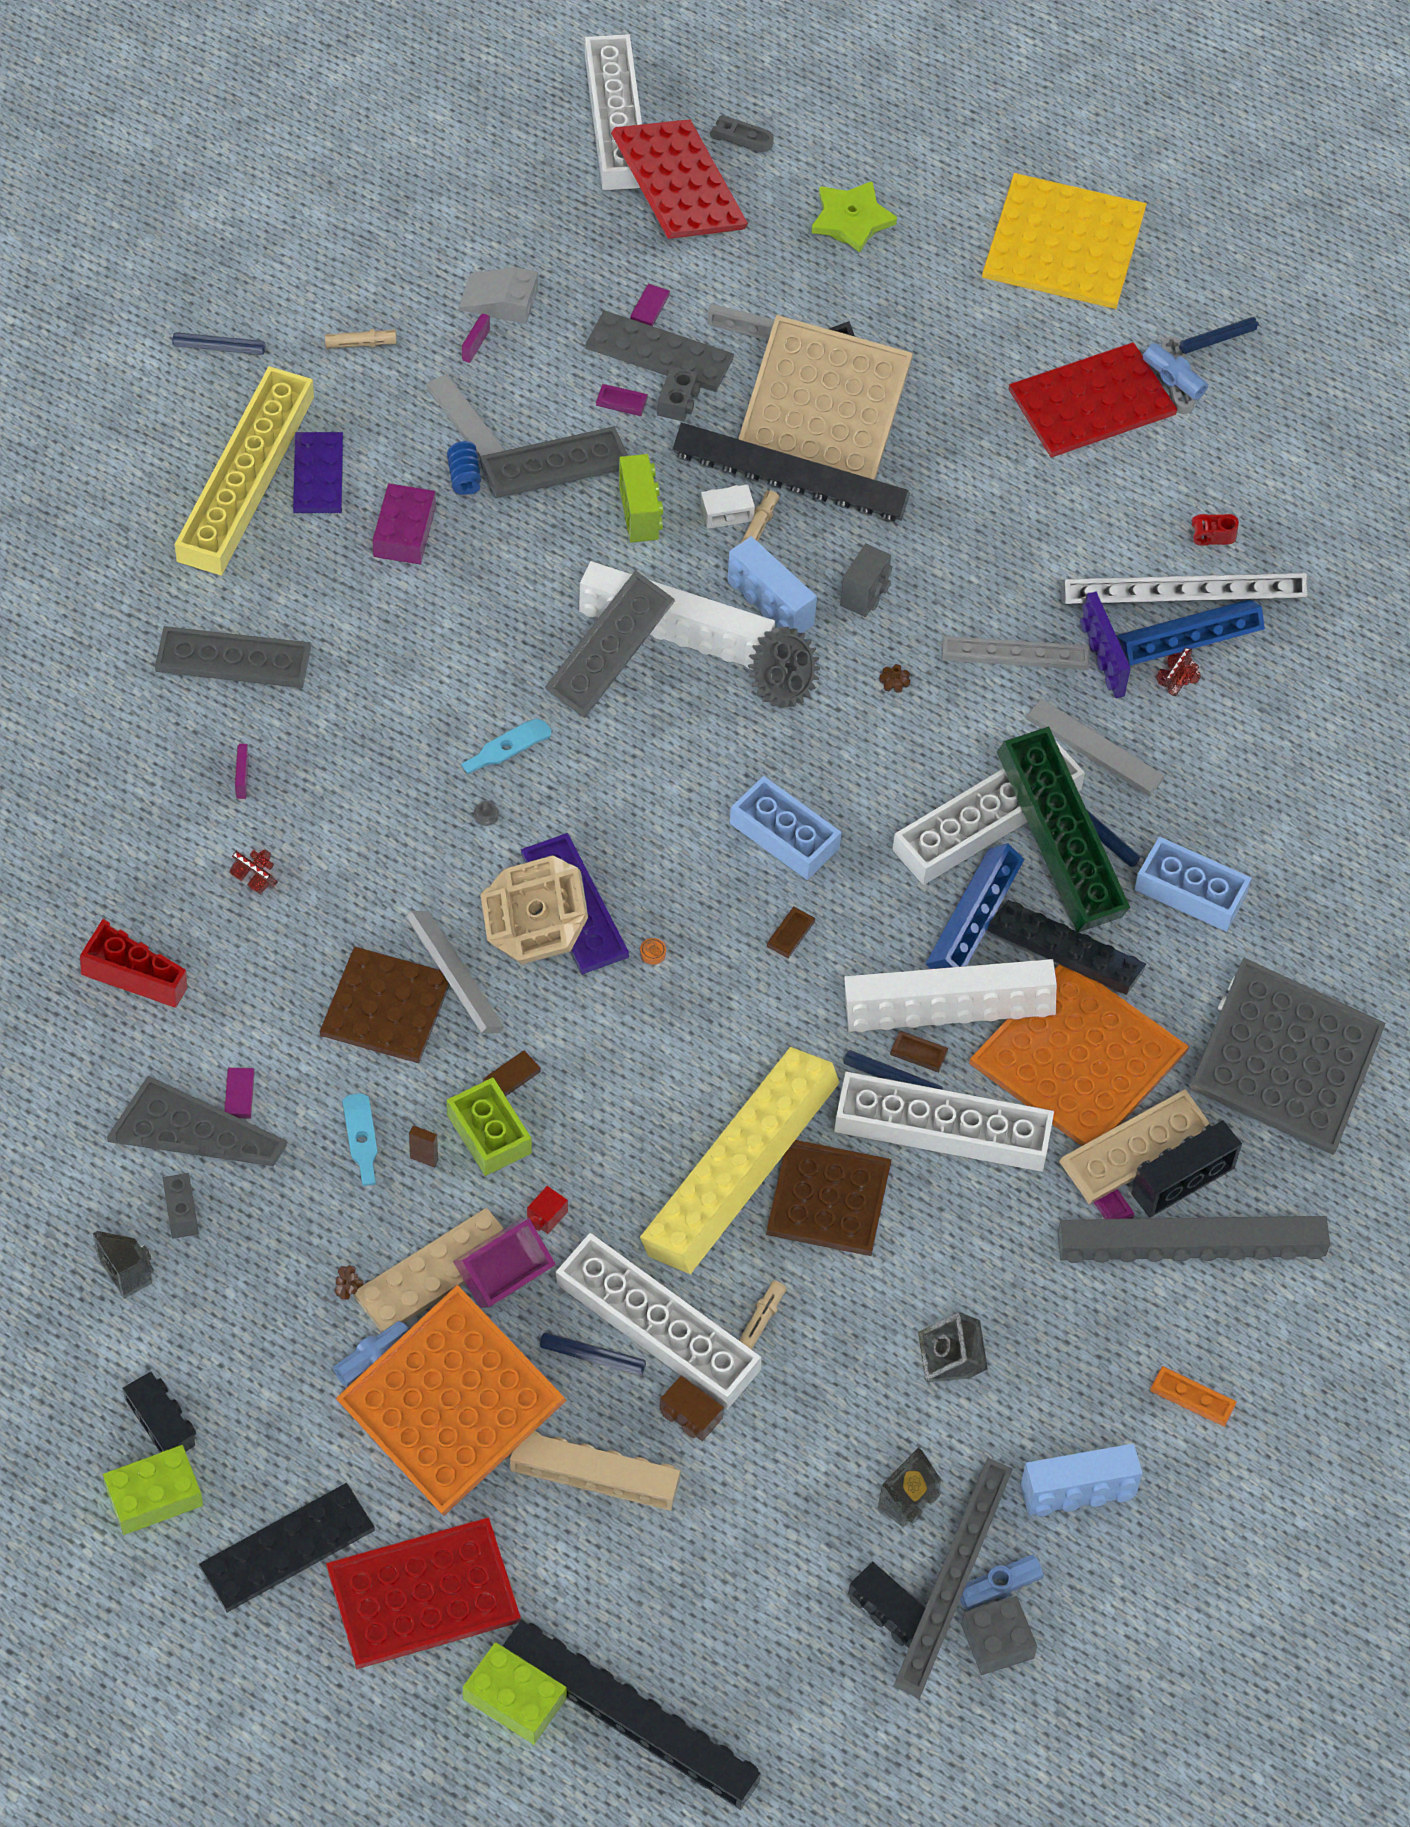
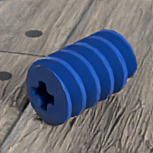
M470 441L457 442L447 451L452 489L459 495L474 494L480 490L479 483L481 482L476 445Z

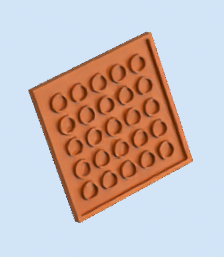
M1059 964L1054 969L1057 984L1056 1015L1007 1019L970 1058L969 1064L1026 1106L1054 1111L1052 1125L1083 1146L1121 1125L1188 1052L1189 1046L1103 984Z
M458 1285L336 1398L443 1516L567 1401Z

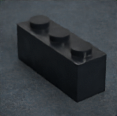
M149 1372L122 1388L125 1401L160 1453L183 1445L185 1452L195 1447L194 1435L197 1434L196 1430L189 1420H183L180 1415L182 1414L181 1407L175 1399H169L166 1394L168 1389L161 1378L156 1379L153 1373Z
M872 1561L850 1583L849 1598L856 1607L860 1609L863 1607L870 1613V1618L877 1626H884L889 1630L897 1644L900 1646L905 1645L909 1648L925 1607Z

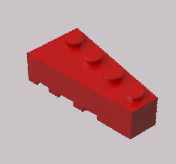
M105 919L101 920L80 954L81 975L176 1008L187 990L186 969L161 954L156 955L144 943H137L130 939L126 932L121 929H114L110 926V922Z

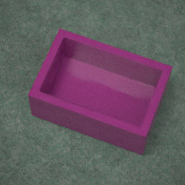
M388 483L372 540L373 557L421 565L436 510V493L434 490Z
M529 1218L519 1219L453 1261L480 1308L491 1307L556 1265Z

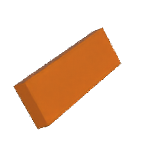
M1164 1366L1161 1367L1150 1389L1151 1392L1224 1427L1237 1401Z

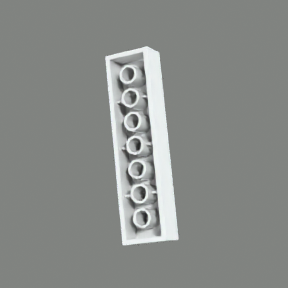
M630 34L585 37V62L602 190L640 188L611 134L614 127L642 124Z
M590 561L580 582L579 612L584 613L588 617L599 618L632 574ZM651 581L673 597L675 602L650 635L656 639H665L676 643L680 647L696 649L702 654H711L722 658L724 661H733L751 669L748 665L752 664L754 660L749 655L756 653L752 646L760 645L757 638L765 637V631H772V628H775V620Z
M1056 741L1078 791H1080L1085 772ZM1004 768L895 833L893 852L922 885H925L1027 823Z
M1053 959L844 976L848 1032H865L878 1029L890 1030L902 1027L916 1028L926 1025L941 1026L950 1023L966 1024L974 1021H995L998 1019H1021L1023 1017L1056 1015L1057 984Z
M845 1072L834 1132L1043 1172L1054 1111Z
M591 1233L587 1235L556 1271L557 1285L672 1370L682 1375L727 1410L761 1370V1356Z

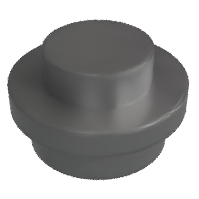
M481 802L474 809V819L480 825H492L499 818V810L492 802Z

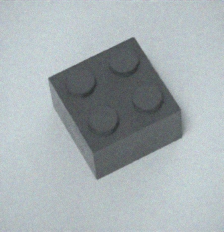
M864 544L843 576L840 606L864 617L868 615L870 610L874 611L877 608L881 593L886 594L891 584V581L888 580L893 566L890 565L891 554L869 544Z
M1017 1596L964 1612L961 1626L981 1675L1034 1659L1037 1644Z

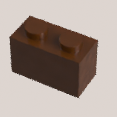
M682 1375L660 1398V1410L663 1417L670 1422H677L689 1437H697L702 1442L723 1419L724 1407Z

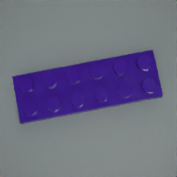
M565 833L521 849V856L525 863L555 856L568 864L578 867L581 871L588 919L570 951L581 975L629 958V951L569 834Z

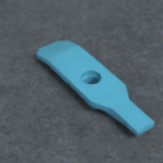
M534 719L525 722L485 744L478 755L465 761L461 766L467 774H470L487 765L500 764L528 747L549 739L552 730L543 720ZM503 746H510L511 749H510V750H503L502 747H503Z
M362 1093L347 1095L342 1102L351 1157L360 1167L362 1185H376L373 1162L378 1151L369 1097ZM362 1136L367 1139L364 1143L357 1142V1139Z

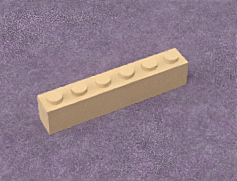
M536 1431L512 1452L510 1458V1471L669 1511H672L680 1482L681 1470L676 1469L672 1465L650 1463L641 1457L629 1458L622 1456L616 1451L609 1450L605 1452L597 1450L589 1444L577 1445L569 1443L560 1437L552 1439L544 1437Z

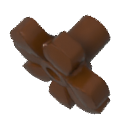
M895 664L892 668L887 666L883 668V674H880L879 681L885 683V691L889 692L894 688L896 693H900L903 687H909L910 673L908 670L901 671V665Z
M351 1265L347 1267L341 1266L338 1269L340 1276L336 1277V1285L338 1286L334 1290L336 1295L343 1300H349L350 1294L355 1295L358 1288L364 1285L363 1280L358 1279V1274L355 1273L356 1267Z

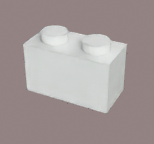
M748 484L701 492L700 507L707 529L752 521L755 506Z

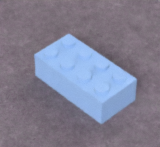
M752 536L729 551L728 583L733 589H738L749 604H754L764 617L775 620L777 628H796L798 633H804L814 625L817 596Z
M765 776L756 782L731 807L730 824L806 880L840 849L841 831Z
M1158 837L1138 873L1134 890L1227 932L1248 894L1252 878L1162 837Z
M1133 1443L1027 1462L1020 1486L1028 1515L1036 1514L1039 1517H1043L1056 1510L1063 1509L1065 1512H1071L1084 1505L1098 1507L1112 1500H1117L1118 1502L1129 1501L1136 1496L1143 1473Z

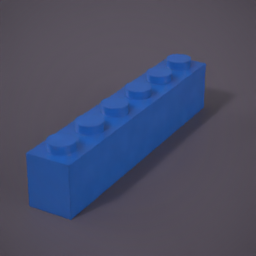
M1249 599L1116 636L1129 666L1183 652L1185 649H1194L1264 630L1265 625L1262 606Z
M1009 843L989 848L925 963L930 969L965 967L968 965L989 923L1025 860Z

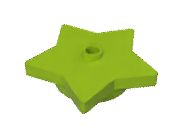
M872 181L850 190L820 186L818 194L823 211L813 223L811 232L813 234L830 235L840 242L848 243L855 250L861 252L867 241L877 231L895 226L897 224V216L877 203Z

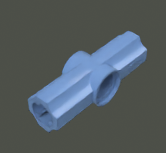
M1155 343L1151 344L1143 354V360L1160 372L1161 379L1166 385L1170 387L1176 385L1194 400H1199L1208 389L1209 384L1191 370V366L1185 358L1180 356L1175 358Z
M398 1321L378 1336L371 1335L362 1340L356 1347L355 1352L333 1366V1371L339 1381L347 1387L351 1385L409 1330L408 1327Z
M1032 1554L1007 1566H995L988 1574L967 1582L960 1599L963 1607L969 1611L994 1599H1004L1012 1591L1042 1579L1044 1574L1037 1557ZM1003 1579L1007 1584L1005 1586H997L993 1581Z

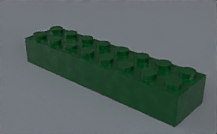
M1048 726L1005 740L998 749L997 755L1075 930L1082 932L1122 918L1131 907L1050 727Z

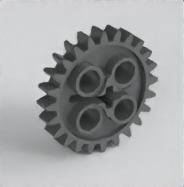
M772 628V631L764 632L765 637L757 638L760 645L752 646L756 653L749 655L754 661L748 665L749 668L753 669V673L748 676L749 678H755V682L751 686L759 687L756 695H764L763 702H770L771 706H779V708L795 707L796 703L804 702L803 697L811 696L808 689L816 688L812 681L819 680V677L814 674L815 671L820 670V667L815 666L814 663L819 660V657H813L816 647L809 648L812 640L804 639L805 633H798L796 628Z

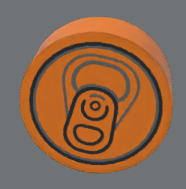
M649 938L641 944L640 956L647 964H659L665 959L666 946L660 939Z

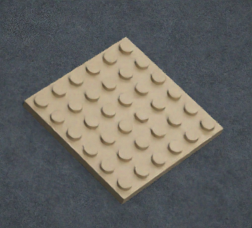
M776 315L739 440L876 480L913 353Z

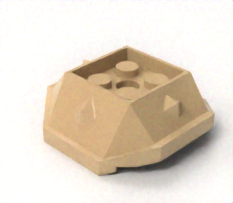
M555 856L506 868L496 877L491 886L481 893L487 941L520 964L570 952L588 919L581 871L578 867L568 864ZM543 909L541 913L535 915L538 910Z

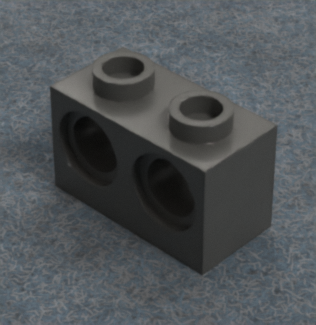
M674 366L670 367L658 399L657 416L685 422L687 414H692L694 408L693 397H698L701 383L698 382V372Z
M189 1173L162 1177L172 1239L198 1235L199 1231Z

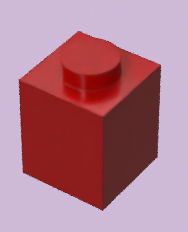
M547 1185L527 1207V1218L530 1219L537 1231L542 1230L549 1234L568 1213V1200Z

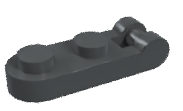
M724 115L719 116L716 121L717 126H714L710 132V136L715 140L720 141L723 139L759 152H766L773 147L774 137L770 131Z

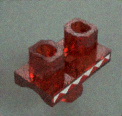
M1185 647L1182 653L1169 655L1167 664L1171 670L1160 669L1157 673L1158 684L1168 687L1169 694L1172 696H1177L1183 685H1188L1189 683L1196 684L1201 678V674L1198 671L1199 665L1192 660L1191 654L1193 651L1190 648Z
M264 849L259 853L253 850L250 853V857L254 859L253 862L237 850L232 855L236 861L233 863L229 873L242 882L249 871L252 872L254 876L247 886L259 895L269 885L274 888L278 883L270 873L263 869L266 867L271 870L274 866V863L269 861L271 852Z

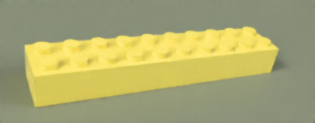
M268 366L175 542L177 562L221 576L223 575L295 432H297L314 399L313 379Z
M793 1047L786 1051L640 1236L646 1253L650 1258L691 1275L840 1083L832 1062Z

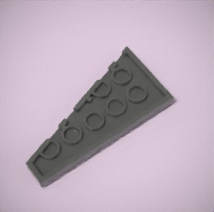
M147 1076L107 1136V1141L111 1143L268 1166L275 1165L287 1146L286 1140L150 1076Z

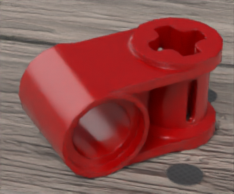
M1199 514L1191 520L1192 526L1195 528L1193 541L1198 546L1230 545L1237 539L1239 520L1232 514Z

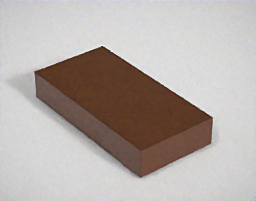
M793 906L767 942V947L789 959L815 923V917Z
M899 1031L890 1055L939 1073L948 1053V1048Z
M523 1050L483 1078V1082L493 1077L506 1097L539 1074L541 1068Z
M412 1126L409 1132L410 1158L435 1168L438 1162L437 1134L417 1126Z

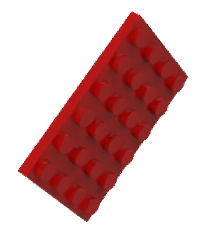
M691 119L613 128L611 134L668 239L737 231L747 227L748 222Z
M1134 342L1011 383L1008 388L1051 458L1174 416L1177 413L1176 406L1148 363L1143 360V355Z
M489 1517L326 1563L356 1670L517 1624L521 1621Z

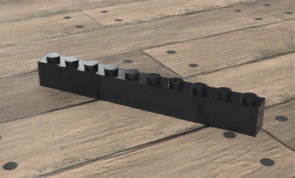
M682 422L672 449L678 454L677 458L689 462H691L692 458L700 460V465L713 468L714 465L723 467L722 471L728 474L736 475V472L746 474V479L758 482L759 478L767 480L769 486L779 489L784 485L790 487V492L804 495V492L814 494L813 498L822 502H826L827 499L836 501L835 505L849 509L850 506L859 508L858 512L872 516L874 512L882 515L881 519L895 523L896 519L902 521L910 497L909 490Z
M521 1620L502 1645L510 1652L566 1686V1699L739 1810L743 1808L760 1783L761 1773L753 1763L747 1760L741 1761L734 1756L733 1751L724 1745L718 1746L710 1741L709 1736L699 1729L694 1731L678 1715H669L662 1710V1707L652 1699L646 1700L638 1695L637 1690L627 1683L622 1685L606 1669H597L591 1665L589 1659L580 1653L575 1655L559 1639H550L544 1635L537 1625L533 1623L527 1624Z

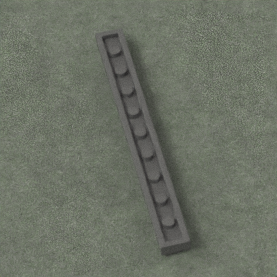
M987 1458L893 1687L918 1698L921 1697L1013 1468Z

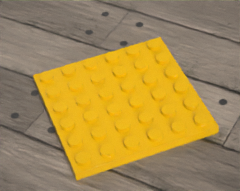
M1014 173L984 266L982 278L1117 309L1147 203Z

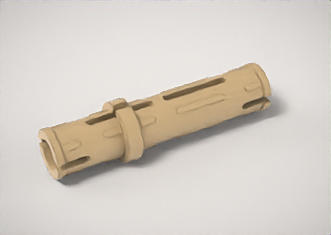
M369 329V331L325 334L326 349L358 346L376 348V345L397 344L396 329L383 331Z
M772 490L765 492L760 505L754 510V517L741 543L750 536L757 542L759 541L767 522L772 519L773 509L779 501L780 497L776 492Z
M772 1281L763 1299L758 1300L756 1304L757 1309L739 1339L741 1343L751 1350L771 1316H775L777 1313V1305L787 1291L784 1284ZM772 1300L765 1314H762L766 1306L768 1305L769 1301ZM759 1323L752 1336L749 1337L755 1325Z

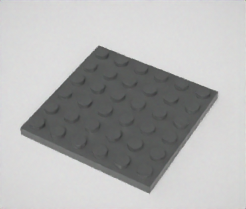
M1243 958L1189 1088L1334 1155L1386 1023L1249 959Z

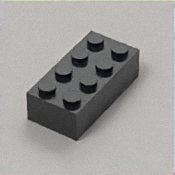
M1224 1120L1217 1124L1211 1123L1198 1135L1186 1137L1179 1146L1173 1149L1167 1148L1153 1161L1147 1160L1140 1164L1137 1168L1131 1195L1148 1217L1151 1218L1235 1169L1242 1143Z

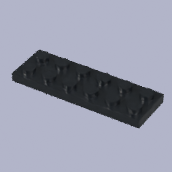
M1007 900L994 916L987 931L1047 959H1053L1054 962L1124 995L1129 993L1146 966V963L1140 961L1135 956L1120 952L1111 945H1105L1087 934L1079 933L1063 923L1053 921L1042 913L1034 912L1023 907L1022 904Z
M345 1483L199 1563V1568L224 1610L228 1613L374 1532L375 1527L349 1485Z

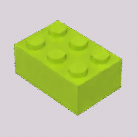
M648 454L622 456L619 459V490L630 543L659 540V530H663L661 517L663 515V504L657 498V496H660L659 484L654 482L653 478L656 477L655 464L650 463Z
M493 1077L446 1100L447 1116L484 1176L532 1154L531 1136Z
M183 1445L102 1474L106 1491L123 1535L203 1506L202 1494Z
M496 1642L462 1687L463 1700L535 1745L564 1704L567 1695L566 1686Z

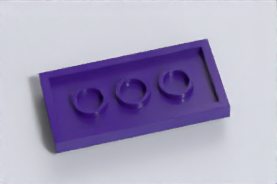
M295 432L293 513H342L343 432Z
M1097 591L1087 593L1086 603L1083 604V618L1080 619L1081 629L1084 633L1087 632L1090 649L1097 655L1099 670L1104 671L1106 675L1105 681L1108 690L1113 691L1115 698L1124 697L1131 668Z

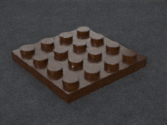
M354 946L321 1026L320 1036L420 1063L450 984L439 969Z
M795 1140L783 1156L766 1235L872 1256L892 1159Z

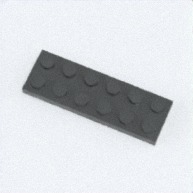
M605 310L586 342V349L665 376L668 375L671 366L698 372V382L701 383V388L717 392L734 359V353Z
M615 426L483 455L480 456V464L495 498H500L619 471L620 457L628 456Z
M635 570L545 686V689L586 718L674 604L675 599Z
M164 626L155 663V671L303 688L311 651V642Z

